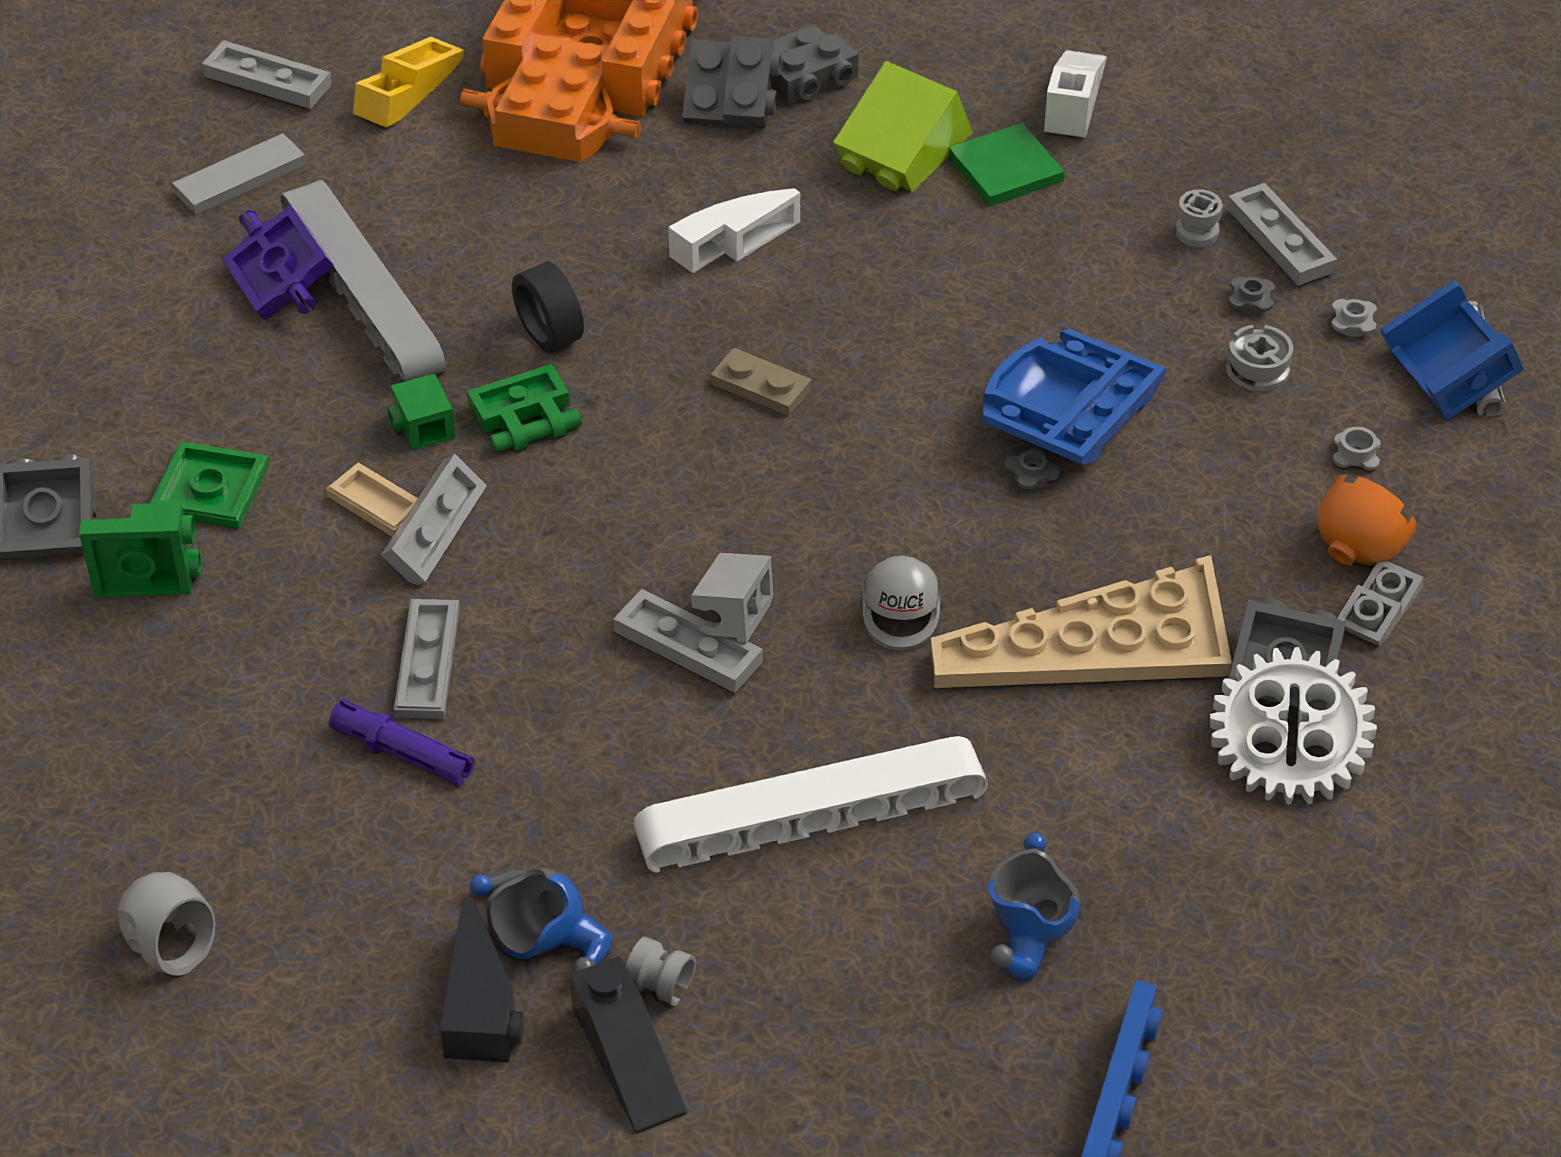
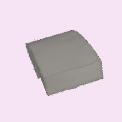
M1388 561L1377 562L1363 586L1357 585L1337 620L1346 621L1344 631L1380 646L1423 588L1424 577Z

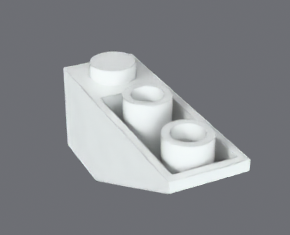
M1068 50L1064 52L1054 66L1047 90L1044 132L1086 138L1106 63V56Z

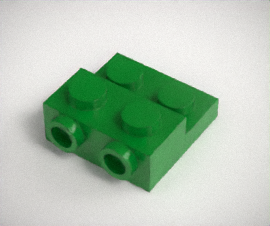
M181 502L132 504L130 518L81 520L79 536L94 597L191 594L192 577H201L202 558L200 548H190L189 545L195 543L194 516L183 514Z

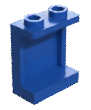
M1452 281L1440 290L1435 291L1428 298L1404 314L1396 317L1380 330L1391 355L1446 421L1524 370L1510 339L1503 332L1498 335L1469 303L1462 287L1457 281Z

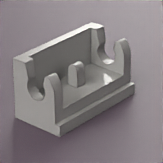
M719 553L691 594L693 608L703 611L714 610L721 617V622L719 623L711 621L702 622L699 626L701 632L709 636L737 638V642L747 643L770 607L774 595L771 556Z

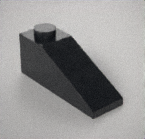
M463 898L440 1028L444 1059L509 1062L512 1044H522L524 1012L515 1011L513 988L474 899Z
M617 956L569 974L572 1010L635 1133L638 1134L686 1115V1107L642 997L621 957Z

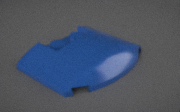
M1067 329L1060 332L1062 342L1048 344L1042 337L1012 353L1001 363L986 386L983 399L982 421L985 424L1077 463L1090 464L1100 459L1101 449L1137 410L1142 411L1164 378L1166 368L1074 330Z

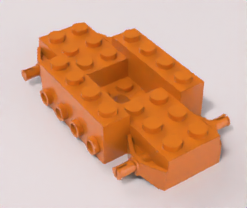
M504 0L482 38L483 54L480 70L486 76V88L493 90L492 92L483 93L463 89L460 105L484 110V116L488 117L494 146L583 162L594 155L607 140H611L614 134L634 139L638 138L641 122L617 118L616 115H613V112L644 117L649 105H657L661 93L662 80L670 79L673 71V58L675 55H682L685 48L687 30L694 31L696 27L698 8L693 6V0Z

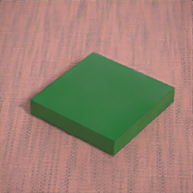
M1023 123L949 147L948 157L989 206L1064 181L1065 171Z
M180 441L150 503L181 502L183 514L193 515L195 522L240 529L270 464L269 456Z

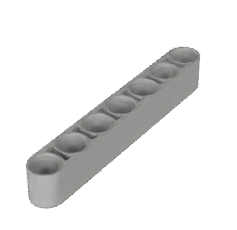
M319 180L281 193L280 202L282 210L292 205L335 266L328 271L330 274L328 280L339 295H345L348 300L346 306L355 319L363 321L366 326L364 332L375 348L381 347L385 353V357L382 358L393 374L399 373L405 382L433 373L438 375L445 372V357L436 337L323 180Z

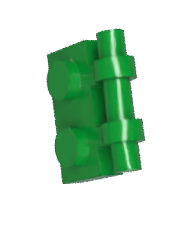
M552 364L467 390L468 405L484 433L499 428L504 430L503 432L490 435V443L495 453L511 448L516 452L528 448L529 442L548 436L556 439L565 436L567 430L582 425V419L577 408L562 413L559 410L570 406L569 392ZM539 415L542 417L540 420L525 425L521 424V421Z

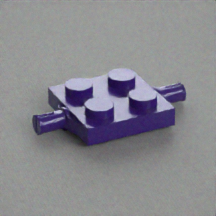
M292 205L288 206L273 219L263 223L255 211H244L250 221L241 214L239 222L243 225L248 235H246L239 246L223 257L222 260L256 312L264 320L268 319L291 300H293L300 313H309L310 310L303 301L312 310L315 308L316 302L306 288L335 265Z

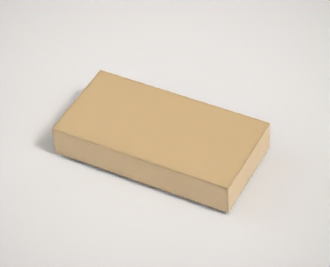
M359 462L326 488L327 497L392 537L418 499Z

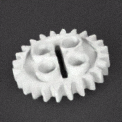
M1299 647L1294 648L1291 659L1284 660L1279 649L1275 648L1273 649L1272 662L1266 663L1260 655L1255 654L1253 656L1252 671L1238 664L1235 675L1237 681L1224 678L1222 692L1225 695H1215L1213 709L1217 712L1210 715V728L1217 730L1212 733L1211 745L1212 747L1222 748L1218 752L1219 765L1234 763L1230 769L1229 777L1232 781L1246 776L1247 792L1255 790L1258 786L1265 787V800L1268 801L1277 791L1283 792L1286 804L1291 805L1295 794H1302L1304 800L1308 804H1312L1314 791L1317 790L1330 800L1333 798L1334 782L1347 790L1351 784L1349 772L1362 775L1365 766L1362 758H1371L1374 746L1368 740L1375 739L1377 725L1369 722L1374 718L1375 707L1374 705H1362L1367 699L1368 690L1366 687L1352 689L1356 676L1353 671L1341 677L1337 675L1339 660L1335 659L1324 667L1320 665V652L1315 651L1310 660L1305 661L1302 660ZM1297 687L1299 689L1296 764L1288 766L1286 764L1290 702L1289 691L1290 688ZM1270 696L1276 698L1280 704L1275 707H1265L1259 704L1257 699ZM1318 699L1329 703L1331 708L1322 711L1315 710L1308 705V702ZM1260 742H1269L1275 745L1278 750L1265 754L1256 750L1254 745ZM1318 745L1327 749L1329 754L1324 757H1314L1308 754L1305 749Z

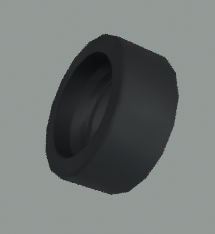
M546 261L514 275L511 286L516 311L526 332L543 351L548 353L582 338L584 318L579 300L566 275L557 265Z

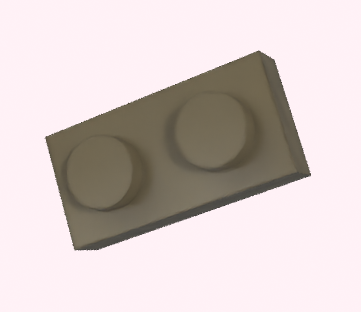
M733 348L710 374L712 385L787 416L794 411L812 389V379L736 348Z

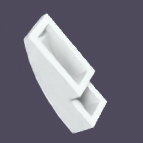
M785 189L743 196L691 214L668 227L669 256L692 273L723 254H727L735 261H739L800 223V192L796 189Z

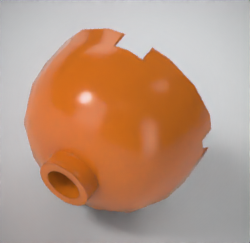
M1340 475L1331 484L1318 508V529L1324 542L1329 547L1328 553L1336 561L1347 566H1351L1353 563L1361 566H1375L1377 562L1392 560L1405 548L1415 534L1417 523L1415 518L1412 516L1410 521L1407 522L1400 513L1405 505L1384 487L1359 476L1354 483L1344 482L1347 475Z

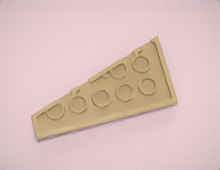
M1211 555L1196 559L1195 566L1175 572L1172 567L1155 571V578L1136 584L1124 580L1057 600L1055 608L1035 613L1033 608L1023 610L1015 614V620L993 626L983 622L932 637L930 646L934 688L1228 677L1232 667Z

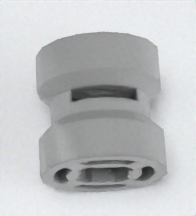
M1197 189L1188 191L1181 196L1178 205L1179 219L1176 224V236L1182 243L1192 247H1206L1217 241L1220 230L1218 221L1221 218L1223 207L1222 200L1218 195L1211 191Z
M642 937L634 946L625 967L639 992L646 990L655 991L659 1001L676 1006L680 999L673 996L675 984L688 988L694 976L696 959L693 955L680 950L669 954L668 951L663 949L661 942L649 937Z

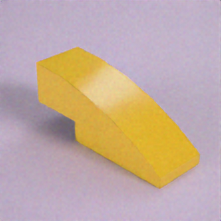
M429 37L382 57L381 72L356 83L353 114L386 128L398 122L453 72L462 60L464 50Z

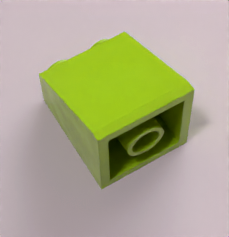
M885 61L833 143L840 156V163L848 171L856 175H862L863 171L875 175L876 180L887 189L897 191L899 187L913 192L948 158L949 147L963 143L973 132L957 91Z

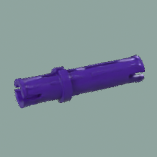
M341 699L340 704L336 703L330 714L329 727L331 729L359 739V741L365 743V747L370 751L378 753L381 750L394 755L407 763L440 776L458 787L464 783L461 776L467 778L474 769L475 759L473 756L458 750L456 751L423 734L403 727L395 722L393 716L385 712L376 714L359 707L347 699Z

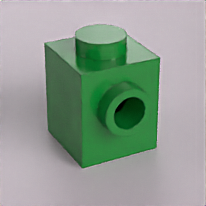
M435 373L391 385L393 405L387 406L388 418L394 433L402 431L412 451L456 438L453 409Z

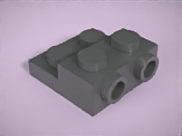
M813 24L773 40L775 51H781V69L779 77L772 76L771 87L777 91V94L787 104L801 99L809 100L821 91L837 85H847L854 78L858 77V53L837 33L826 36Z
M731 36V42L691 39L682 114L683 122L766 128L768 115L775 116L777 91L771 90L772 76L779 77L781 69V51H775L773 39Z
M61 455L53 461L35 462L28 458H15L8 461L7 464H0V560L84 554L79 536L81 520H93V516H96V478L90 459L77 455Z
M1264 598L1259 600V602L1248 600L1229 679L1237 681L1235 675L1238 664L1252 671L1253 656L1255 654L1260 655L1266 663L1272 662L1273 649L1275 648L1279 649L1284 660L1291 659L1295 647H1299L1302 660L1309 661L1314 652L1319 651L1321 657L1320 665L1326 667L1333 660H1338L1346 621L1337 620L1334 614L1324 610L1312 609L1306 613L1288 609L1285 603L1275 599ZM1292 687L1289 691V712L1298 713L1299 689ZM1270 696L1257 699L1259 704L1267 707H1275L1280 704L1276 698ZM1318 699L1308 702V705L1315 710L1322 711L1326 710L1327 702Z

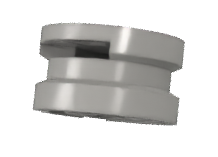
M1253 325L1237 330L1233 334L1232 341L1229 342V356L1226 364L1227 373L1233 382L1249 390L1269 391L1280 387L1287 381L1290 374L1289 365L1293 355L1291 339L1281 330L1265 325L1264 330H1254ZM1232 367L1239 375H1234V373L1232 372ZM1240 379L1253 380V385L1246 384Z

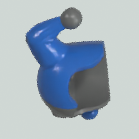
M1039 833L1029 834L1023 842L1026 850L1019 851L1006 858L994 869L988 880V893L1011 938L1010 948L1004 944L993 948L990 953L991 962L999 968H1004L1010 976L1019 981L1029 980L1037 975L1047 944L1064 937L1073 928L1080 913L1079 891L1074 883L1058 869L1051 857L1046 854V840Z
M532 868L527 872L513 869L493 877L478 874L472 878L470 889L474 895L484 897L491 891L493 892L487 899L486 913L489 928L496 942L509 955L517 959H529L553 951L558 947H570L584 954V957H581L573 964V973L601 963L611 951L612 936L610 932L583 912L581 895L576 885L565 874L552 868Z

